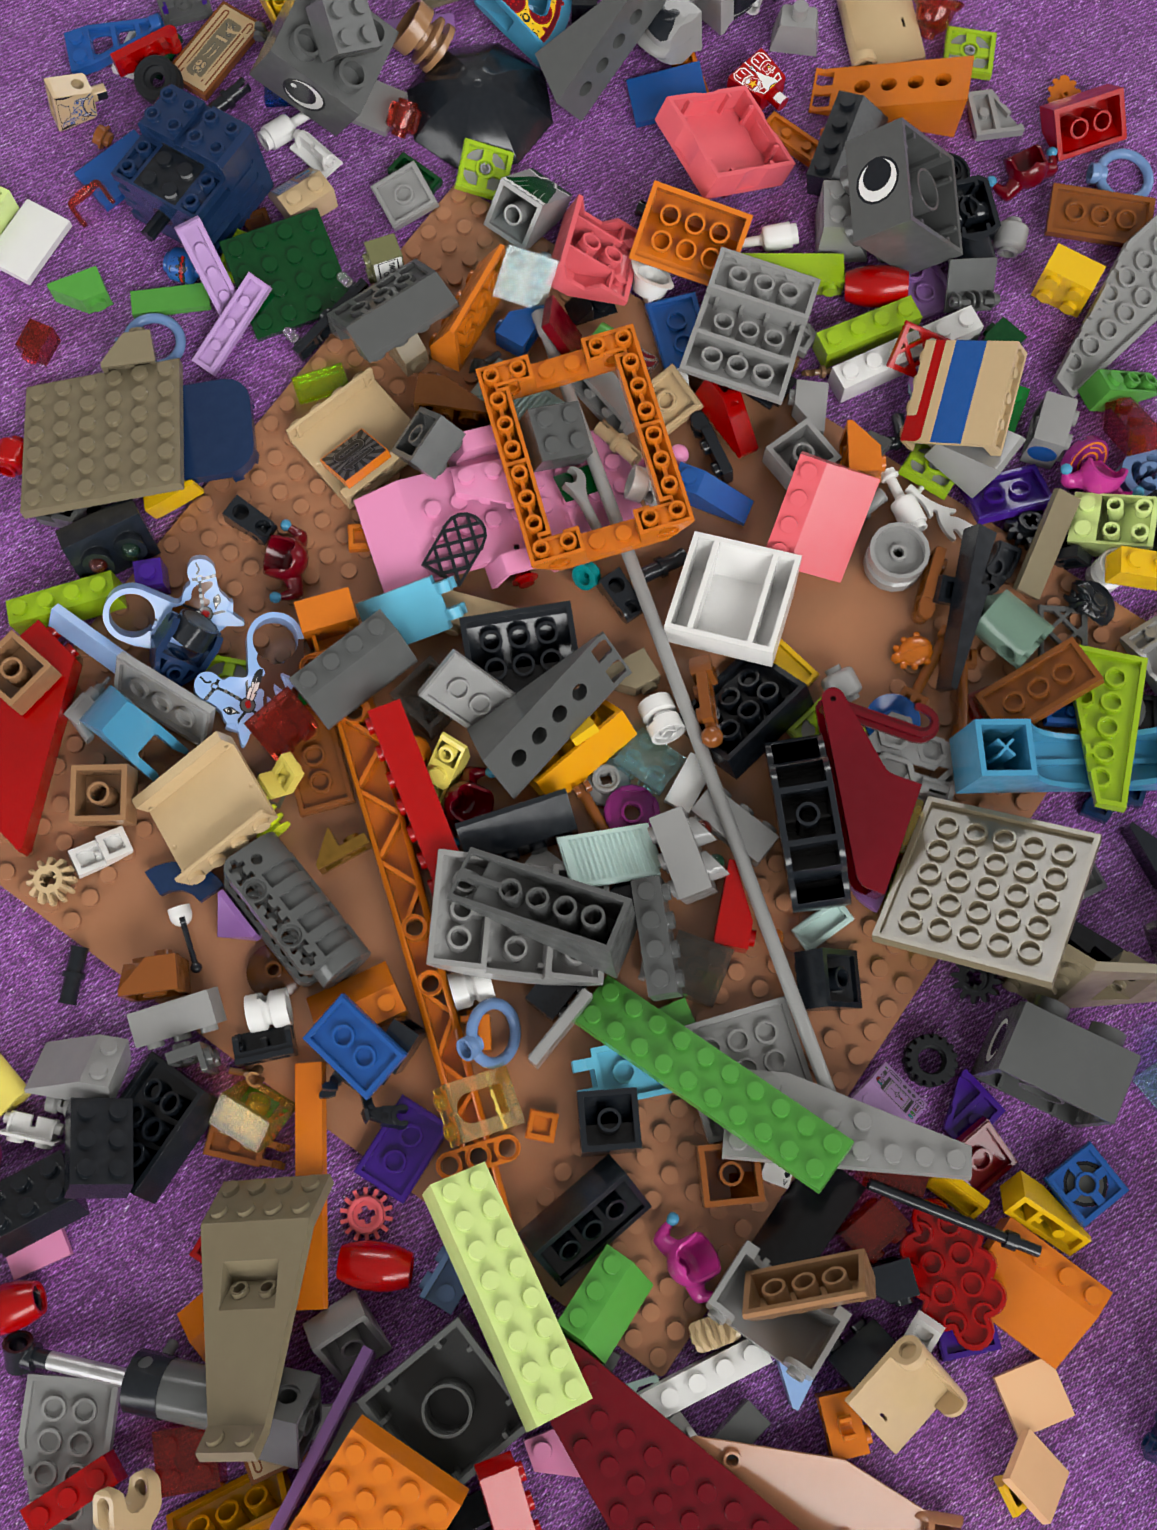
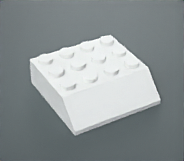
M695 531L664 624V631L668 641L772 667L794 596L802 555Z

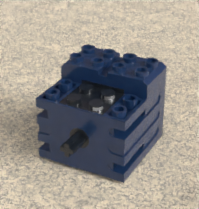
M169 84L160 91V96L153 105L144 111V116L137 123L142 135L113 169L111 175L114 180L120 183L118 188L124 194L127 205L133 208L131 213L134 218L146 224L141 234L147 240L152 242L160 233H163L181 243L174 227L198 215L220 257L223 252L219 242L232 238L237 229L241 230L245 221L258 208L272 190L274 184L253 129L248 124L214 106L212 108L207 106L205 101L173 84Z

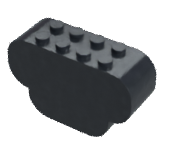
M822 734L764 743L793 914L851 905L842 828L831 767L826 755Z

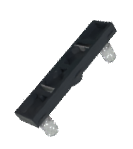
M339 272L337 274L338 281L348 288L343 297L332 308H326L321 313L320 320L302 338H299V335L290 327L283 329V335L291 343H294L292 349L301 361L304 362L332 333L329 328L327 313L369 288L368 283L364 279L360 278L357 282L353 283V279L345 272Z

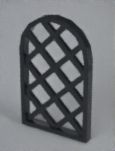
M468 512L457 513L451 516L442 526V530L421 566L444 579L449 577L446 574L454 573L457 586L461 587L478 555L484 548L487 532L483 521L476 515ZM466 517L468 524L458 526L456 518ZM470 518L476 520V522L471 523ZM453 520L455 527L446 529ZM480 525L483 529V534L475 535L472 526ZM469 527L471 537L462 539L459 530ZM456 531L458 540L449 542L446 533ZM443 535L445 543L437 545L438 541ZM483 538L482 544L478 547L476 539ZM473 540L475 549L466 552L463 542ZM460 544L462 553L452 555L450 546ZM447 547L449 556L439 558L437 549ZM434 551L436 559L427 561ZM476 553L469 564L467 555ZM464 556L466 566L456 568L454 559ZM451 560L453 569L443 571L441 562ZM437 563L439 571L429 565ZM466 570L460 580L458 571Z

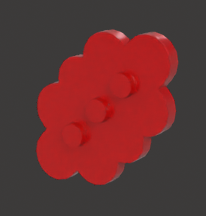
M925 1199L940 1206H943L945 1208H948V1206L939 1199ZM913 1209L911 1219L914 1231L905 1235L901 1240L899 1253L901 1256L909 1257L920 1292V1295L916 1297L923 1300L921 1311L945 1327L944 1332L952 1330L958 1343L965 1349L971 1351L983 1350L989 1346L994 1338L995 1328L992 1317L1000 1314L1007 1303L1006 1289L1002 1282L994 1277L998 1266L997 1259L989 1249L982 1246L984 1236Z

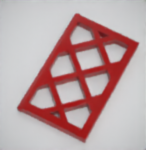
M906 320L886 366L914 378L917 375L915 367L920 365V359L913 361L910 349L921 343L924 349L926 340L931 338L936 340L951 339ZM910 328L918 331L920 338L908 344L906 336ZM905 352L908 365L901 367L895 364L898 355Z

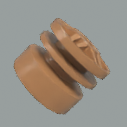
M417 0L398 23L396 30L399 34L393 44V48L403 56H406L414 49L411 62L414 65L420 63L419 69L427 73L447 52L455 34V27L450 23L445 25L443 17H439L431 23L434 10L422 0Z

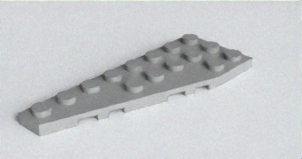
M1157 214L1124 243L1052 379V382L1064 396L1074 398L1079 393L1077 390L1098 369H1105L1157 321Z
M750 1070L854 1141V1145L837 1169L971 1180L972 1146L791 1073ZM724 1128L722 1159L773 1163Z
M28 1373L18 1436L19 1449L22 1450L24 1461V1480H27L30 1499L28 1504L113 1449L121 1387L71 1375ZM93 1501L49 1530H98L93 1523Z

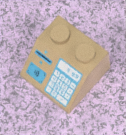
M310 167L268 193V197L285 219L315 208L318 209L322 217L338 207L334 188L320 170Z

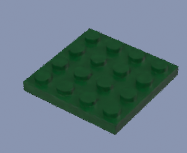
M317 208L219 242L237 289L248 272L272 288L250 322L258 342L319 321L321 313L328 307L332 308L348 291L349 287Z

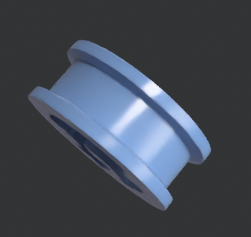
M1142 446L1132 450L1116 469V472L1121 468L1129 470L1127 477L1120 487L1123 491L1131 492L1136 486H1141L1145 490L1143 496H1147L1154 490H1157V474L1153 478L1151 477L1155 471L1157 472V447ZM1142 478L1143 480L1137 485L1136 483Z

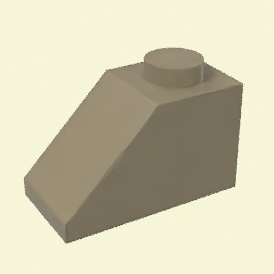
M134 327L129 329V332L122 333L100 362L104 374L123 368L133 369L135 366L149 363L151 365L157 364L155 346L150 329L145 330L144 327Z
M418 334L409 338L405 345L395 347L389 351V355L407 377L413 373L421 372L429 363L427 349Z
M645 648L623 659L632 673L614 691L637 696L641 693L643 695L650 694L658 688L657 685L660 682L661 675ZM621 661L612 664L605 672L612 679L622 672L625 667Z

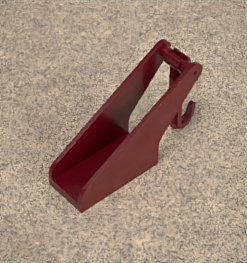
M831 687L823 692L821 700L815 706V714L819 734L823 736L826 755L831 767L846 852L849 884L859 894L877 899L886 893L922 784L889 772L883 765L862 726L911 743L923 744L936 736L940 722L936 712L922 703H916L914 709L929 718L930 723L927 727H920L851 703L840 689Z

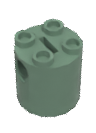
M1006 589L1003 593L987 595L975 636L1018 669L1055 627Z

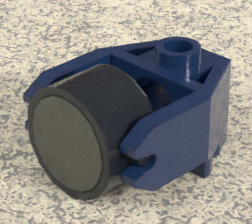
M184 608L179 614L174 611L169 612L155 634H152L150 638L149 662L151 668L179 686L185 685L207 670L221 648L223 637H220L221 632L218 631L217 626L210 619L197 611ZM173 637L177 642H179L181 645L190 650H187L169 641Z

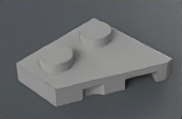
M992 89L969 92L966 106L975 141L1023 135L1025 128L1022 123L1017 125L1010 116V109L1000 102L999 97Z

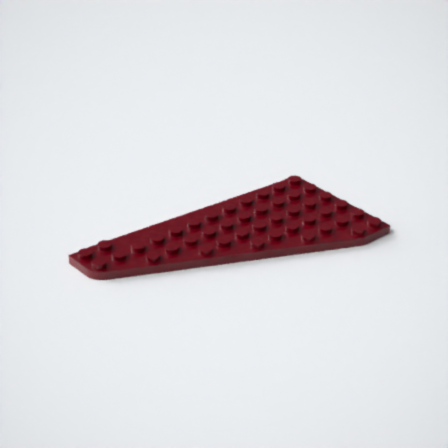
M565 1336L593 1398L550 1420V1423L610 1530H801L613 1374L587 1350Z

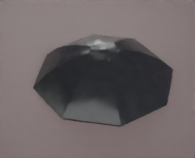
M500 43L448 49L442 59L429 72L425 73L422 71L407 89L414 141L456 169L459 167L465 138L514 152L513 165L518 164L553 123L547 83L543 71Z

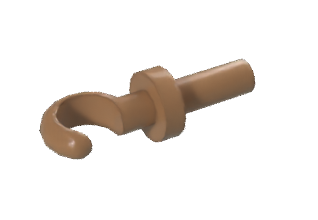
M820 365L819 369L803 370L801 375H819L820 379H823L826 375H830L832 368Z

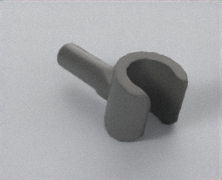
M496 351L484 359L473 358L470 363L469 374L476 372L475 369L488 366L501 356L500 351Z

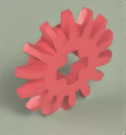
M363 1187L362 1196L358 1194L357 1190L352 1191L355 1199L353 1201L347 1197L344 1199L349 1204L348 1209L340 1208V1213L347 1214L346 1219L340 1220L341 1225L345 1223L350 1225L344 1232L348 1235L354 1230L356 1234L353 1240L358 1241L361 1234L365 1235V1241L369 1240L370 1234H374L376 1240L380 1239L378 1230L380 1228L385 1232L389 1230L383 1224L384 1221H393V1217L386 1216L385 1212L392 1210V1205L386 1207L383 1205L388 1197L384 1195L379 1200L377 1198L379 1190L376 1188L372 1195L368 1194V1187ZM363 1206H367L369 1210L374 1209L375 1215L371 1217V1222L366 1224L364 1219L359 1220L358 1214L363 1211Z

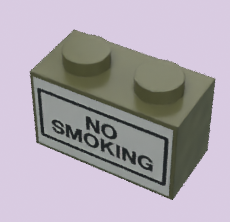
M394 233L364 242L366 253L362 254L370 284L377 283L404 266L403 256Z

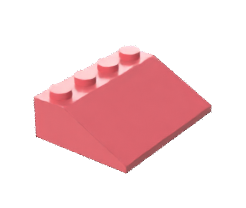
M802 451L766 547L802 555L799 572L841 583L880 479Z

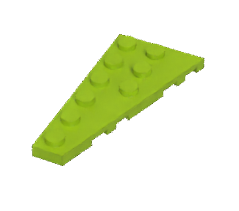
M1079 645L1103 676L1105 682L1073 701L1094 807L1124 813L1127 808L1148 658Z

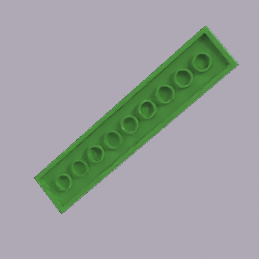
M609 975L603 980V985H599L595 990L593 1000L574 1023L818 1194L823 1190L854 1145L852 1139Z

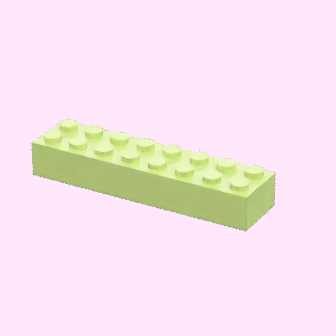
M485 1161L430 1184L422 1196L526 1433L591 1400L593 1397Z

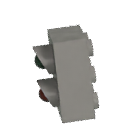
M682 806L649 818L651 827L647 828L653 844L656 843L662 852L657 854L662 869L666 870L668 874L670 873L672 880L668 881L673 897L688 905L719 893L714 880L730 875V873L724 868L725 859L720 854L710 855L706 850H702L701 846L717 840L711 834L712 825L707 820L697 821L693 816L690 817Z

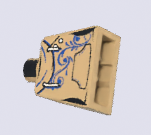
M83 73L44 78L50 112L59 131H64L97 116L95 102L108 99L104 84L100 83L90 86Z

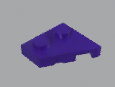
M964 1068L959 1073L942 1130L948 1137L956 1140L982 1116L986 1117L993 1124L1006 1110Z

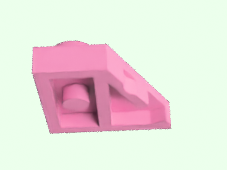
M501 459L451 469L456 497L465 500H477L480 503L489 505L492 501L506 504V508L509 509L515 508Z
M554 1428L524 1440L534 1472L580 1477Z

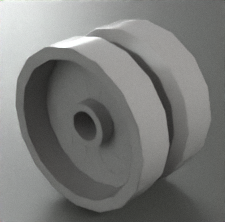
M904 522L888 523L878 529L866 549L863 559L864 572L870 582L879 589L889 592L904 591L915 584L928 564L930 556L929 542L923 532L911 524Z

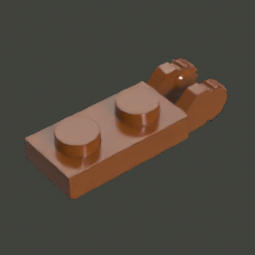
M937 546L930 552L928 564L923 570L914 601L913 613L911 614L912 621L916 624H924L927 619L929 620L933 616V612L936 609L933 598L938 576L944 573L948 560L944 559L947 551L946 548Z
M210 1124L202 1154L256 1167L266 1166L285 1170V1163L275 1159H264L267 1147L274 1148L280 1152H289L291 1145L271 1141L267 1137Z

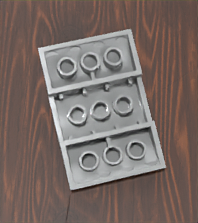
M721 247L678 371L782 405L821 279Z
M438 849L426 965L464 975L508 982L558 986L603 985V972L467 907L448 900L447 896L468 852ZM471 856L466 869L482 876L488 861L477 856ZM526 864L568 878L564 865L553 864L552 867ZM460 881L454 894L471 900L477 887ZM609 885L597 887L609 891ZM510 890L505 894V896L512 897L516 895L518 891Z

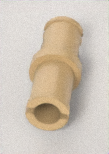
M605 419L596 425L594 434L605 441L613 453L621 455L632 467L642 460L641 451L628 441L627 435L619 433Z

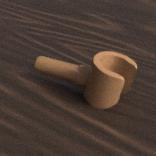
M255 1065L251 1070L235 1067L229 1068V1074L245 1077L247 1084L251 1087H259L265 1081V1078L256 1076L264 1071L262 1065Z

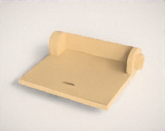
M836 0L851 66L926 60L912 0Z
M913 1335L901 1337L845 1399L846 1403L895 1455L936 1409L944 1416L953 1418L961 1415L967 1407V1396L919 1338Z

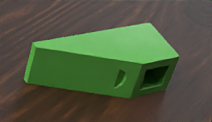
M1098 369L1077 391L1089 411L1107 412L1156 397L1157 379L1149 372Z

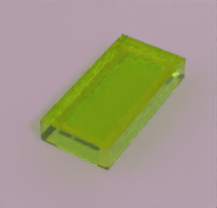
M342 362L291 378L300 405L331 396L334 390L348 384Z

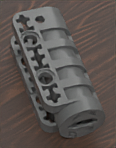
M274 832L260 836L225 861L224 890L298 985L308 987L319 982L324 989H329L355 972L371 955L370 950Z

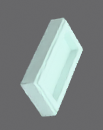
M845 906L817 910L794 927L791 932L805 950L815 949L855 918Z

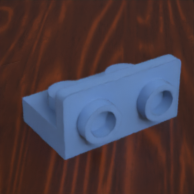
M443 1245L435 1258V1261L439 1262L433 1273L427 1271L418 1286L422 1289L419 1297L427 1299L451 1315L465 1292Z

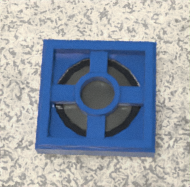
M1090 1141L1085 1142L1042 1177L1050 1187V1193L1083 1228L1129 1191Z

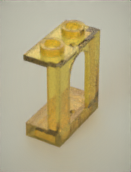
M506 1065L444 1084L433 1090L434 1106L441 1115L444 1124L443 1133L446 1140L450 1142L451 1148L502 1130L511 1129L525 1122ZM488 1087L497 1116L476 1123L465 1122L457 1112L458 1100L464 1094Z

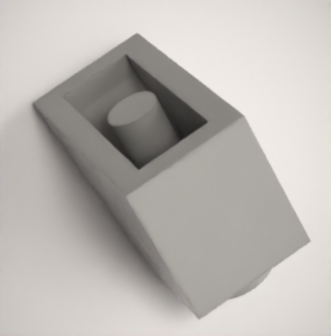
M797 379L795 388L790 389L788 395V405H792L791 416L798 424L809 418L823 435L829 383Z

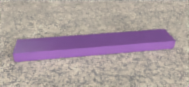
M363 1345L269 1530H288L377 1356L372 1349Z

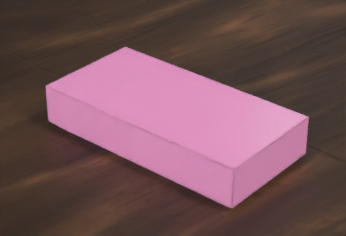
M62 1228L6 1257L13 1279L17 1280L74 1253L65 1228Z

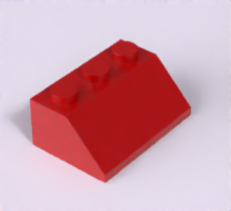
M1105 84L1039 106L1042 133L1049 147L1057 148L1056 161L1058 162L1127 139L1124 87Z

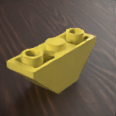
M445 732L440 735L427 765L428 773L441 806L443 805L446 791L460 780L461 774L470 758L468 746Z

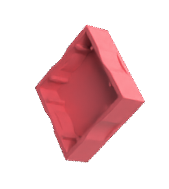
M746 85L718 89L709 93L695 92L667 96L654 119L699 193L706 199L781 186L796 164L778 135L769 126L764 113Z

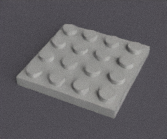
M785 996L685 1025L686 1028L749 1070L787 1072L813 1082ZM698 1110L708 1145L722 1141L724 1128Z

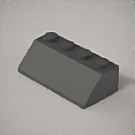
M379 609L292 675L289 680L326 728L330 730L418 662V659L399 631Z

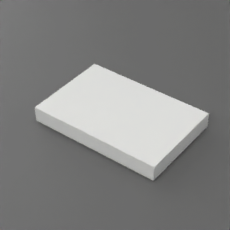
M27 199L0 235V270L31 285L71 229V222Z

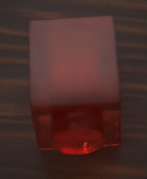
M30 318L15 345L22 354V359L33 365L39 363L47 367L61 340L54 328Z

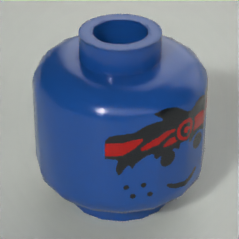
M174 247L171 251H167L163 259V270L167 273L168 278L187 285L194 284L199 276L185 249Z

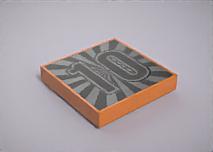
M361 428L320 459V461L330 473L350 489L392 456L387 448Z

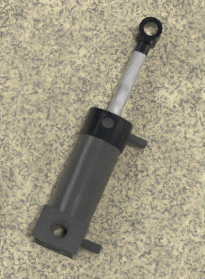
M25 1330L8 1334L2 1342L5 1369L13 1376L25 1375L38 1367L121 1387L120 1407L125 1413L157 1421L165 1420L206 1430L208 1426L205 1364L175 1356L174 1354L179 1347V1343L175 1339H169L161 1352L145 1348L138 1350L127 1368L44 1349L43 1344L35 1342L33 1335ZM284 1367L270 1434L258 1460L299 1469L322 1420L321 1377L319 1374H314L310 1370L301 1371Z

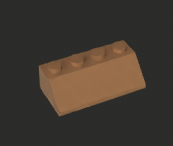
M865 1248L745 1271L742 1308L744 1320L774 1319L796 1313H805L812 1310L876 1299L875 1275Z

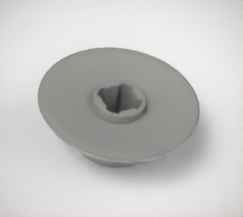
M609 758L604 765L598 767L586 779L593 789L590 794L596 805L605 806V802L611 793L619 787L631 785V778L627 768L613 758ZM607 775L610 776L611 784L602 785L600 778L607 777Z

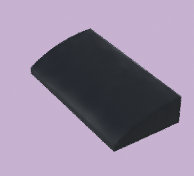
M836 1169L820 1194L795 1178L751 1242L760 1248L758 1255L761 1257L760 1260L763 1261L766 1257L770 1260L769 1264L771 1266L820 1257L866 1187L841 1169Z

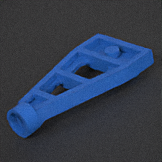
M159 12L151 14L147 18L86 25L65 32L64 37L72 74L83 73L88 75L113 63L110 56L111 53L164 27L165 25ZM136 31V37L121 44L119 38L121 32ZM99 37H112L113 46L101 54H95L93 41Z

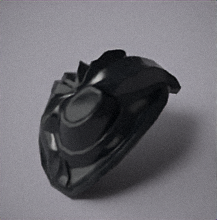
M1075 580L1072 582L1070 595H1063L1070 608H1073L1078 614H1086L1100 626H1107L1114 617L1116 609L1114 599L1107 588L1098 582Z

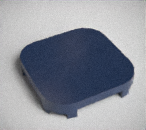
M218 379L183 385L184 481L192 479L196 483L233 477L234 481L238 482L245 479L244 475L253 468L255 463H259L253 414L255 406L248 390L240 382L233 379Z

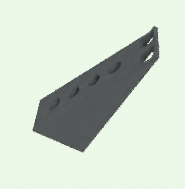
M602 0L535 53L556 103L582 122L667 0Z
M602 631L470 726L467 731L482 761L511 797L515 799L570 739V736L593 714L614 689L632 672ZM606 640L611 649L598 661L591 651L599 642ZM616 660H620L625 669L611 679L605 671ZM581 684L577 689L573 690L576 685Z
M470 847L447 896V899L467 907L616 979L638 929L631 898ZM471 856H477L488 861L482 876L466 869ZM460 881L477 887L471 900L454 894ZM510 890L518 891V893L512 897L505 896V894Z

